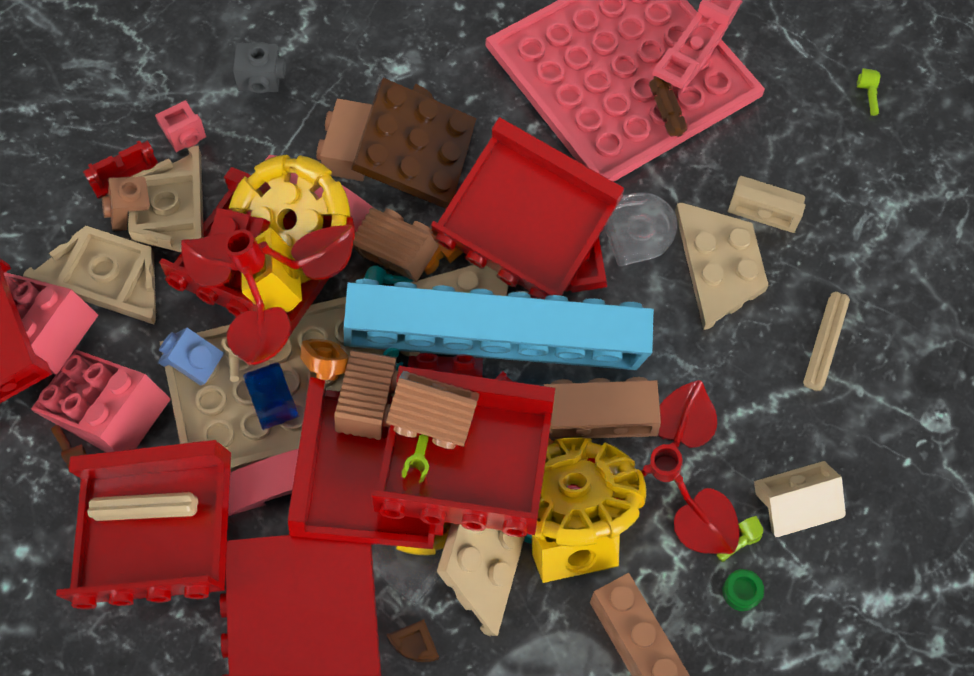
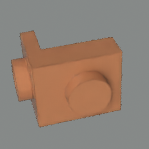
M143 176L109 178L108 196L102 197L104 218H111L112 231L127 230L128 212L144 211L150 207L146 178Z

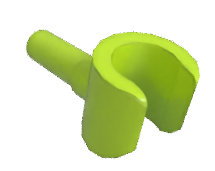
M863 68L862 74L858 76L857 87L868 89L870 114L875 116L879 114L877 88L881 76L877 70Z
M421 434L419 436L415 453L407 458L402 469L403 478H406L409 468H416L421 472L419 483L424 481L429 470L428 461L424 457L429 440L427 435Z
M757 516L750 517L739 523L742 536L739 537L735 552L746 545L757 543L762 538L764 529ZM734 553L717 554L716 556L721 562H724Z

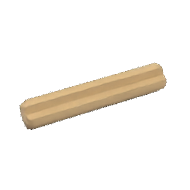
M833 292L828 299L803 381L806 388L821 391L823 386H825L850 301L846 294Z
M191 492L96 497L89 501L87 513L90 518L96 521L193 516L197 512L199 502L197 496H194Z

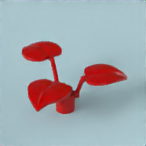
M340 225L306 234L296 241L291 249V254L295 261L273 250L265 241L258 244L253 234L244 229L232 233L213 234L199 239L181 240V251L186 270L191 278L202 287L215 288L226 284L230 280L233 270L243 273L256 302L257 311H246L232 321L227 330V343L233 354L248 365H257L279 353L288 341L291 332V322L286 311L281 307L265 310L263 300L255 283L253 274L258 273L263 268L265 254L294 270L302 268L303 273L309 279H328L337 275L346 267L352 252L355 229L353 225Z
M697 380L679 387L659 405L661 424L658 436L674 441L673 443L656 447L651 454L650 464L645 465L641 472L643 477L652 473L659 481L671 482L674 480L684 501L688 505L681 507L676 512L674 531L679 541L685 547L699 553L732 554L736 551L739 541V523L732 503L724 494L712 488L701 490L693 500L683 482V477L680 475L683 461L682 454L677 449L680 442L690 448L703 446L713 438L718 424L716 410L706 392L704 384L701 380ZM588 458L587 461L595 463V458ZM575 484L568 485V488L573 490L582 488Z

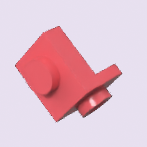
M186 100L155 115L159 126L175 152L192 147L207 137L202 120L198 114H194Z

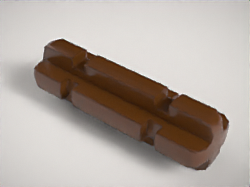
M654 76V79L649 82V87L653 96H655L654 99L664 122L667 121L665 123L666 130L671 137L682 136L687 131L688 126L684 116L680 117L682 111L674 91L669 90L672 89L670 83Z

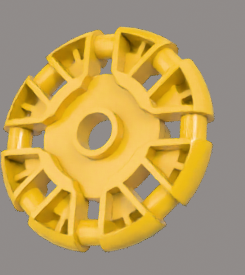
M280 155L269 158L255 166V172L249 178L244 177L238 184L229 209H232V211L247 214V211H249L252 217L268 220L270 222L269 228L271 227L291 248L301 237L322 229L323 216H332L331 227L346 225L347 217H350V207L346 192L339 181L335 182L331 177L332 171L319 161L299 155L297 159L290 158L289 155ZM291 173L298 175L297 184L290 182ZM267 182L271 189L263 195L259 188ZM320 187L324 190L321 198L314 193ZM289 211H294L297 216L296 225L292 229L286 230L283 225L284 216ZM300 268L301 283L312 280L307 278L302 268Z
M583 437L555 439L554 443L547 447L536 532L533 536L544 540L545 537L556 539L557 545L588 546L597 544L598 538L608 536L609 539L618 536L637 520L640 514L638 509L642 508L645 504L646 484L642 472L639 469H635V462L622 450L606 442L600 445L592 443L591 438ZM588 457L595 458V463L587 461ZM570 484H575L582 488L573 490L567 488L566 486ZM599 516L601 521L591 522L590 519Z

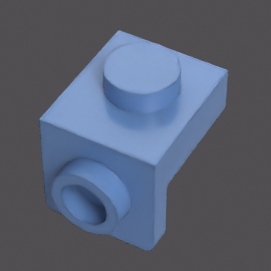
M185 328L176 334L171 332L159 348V351L163 354L158 364L163 367L167 365L172 366L201 386L207 382L224 352L189 328Z

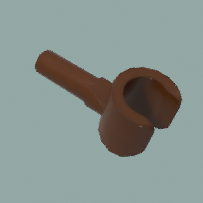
M59 425L51 428L62 450L61 457L67 463L68 468L70 457L87 455L83 445L72 448Z

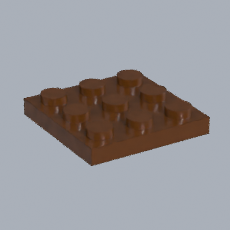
M383 77L379 83L351 170L446 209L455 196L477 118Z

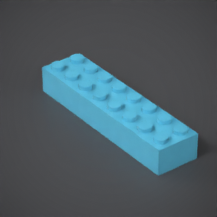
M358 279L356 283L348 282L344 346L385 350L397 348L399 351L446 355L467 354L482 358L637 370L652 354L654 309L642 308V304L638 302H623L620 306L605 305V301L601 299H585L581 303L569 302L567 297L560 295L547 296L545 299L530 298V294L524 292H511L508 296L493 295V292L487 289H472L470 293L455 292V288L445 285L434 286L431 290L419 289L416 284L409 282H397L394 286L379 285V282L376 280Z

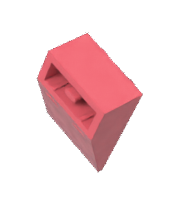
M5 272L4 276L35 355L47 361L51 373L57 375L96 320L98 314L72 289Z
M75 349L50 384L42 390L31 410L100 450L115 452L136 449L171 398L146 374Z

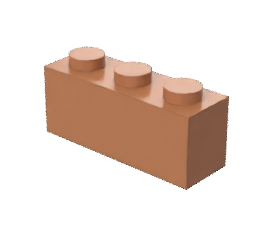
M633 377L624 382H610V380L605 378H596L588 383H573L570 380L561 379L555 380L551 384H544L546 387L556 388L549 433L551 440L568 437L618 438L658 436L661 419L657 380L648 381L644 377Z
M629 573L594 591L590 604L631 676H690Z

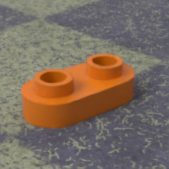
M309 339L301 342L300 358L311 372L316 373V378L337 380L339 375L345 373L348 355L338 343L324 339Z

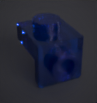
M278 362L243 375L262 430L299 417L282 368Z

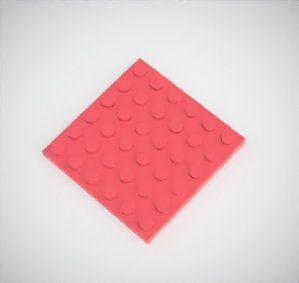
M557 0L486 38L487 49L576 161L613 182L763 96L765 90L761 83L721 39L703 67L684 89L671 84L672 89L669 90H673L682 111L680 117L684 116L688 129L679 137H671L665 127L667 121L664 122L654 99L655 96H653L649 87V82L654 79L655 75L652 73L669 47L673 48L697 13L687 0Z

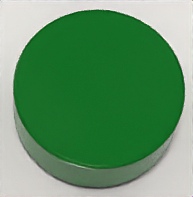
M739 569L732 572L725 580L722 588L723 597L733 609L749 611L755 608L762 600L764 585L756 573L747 569Z

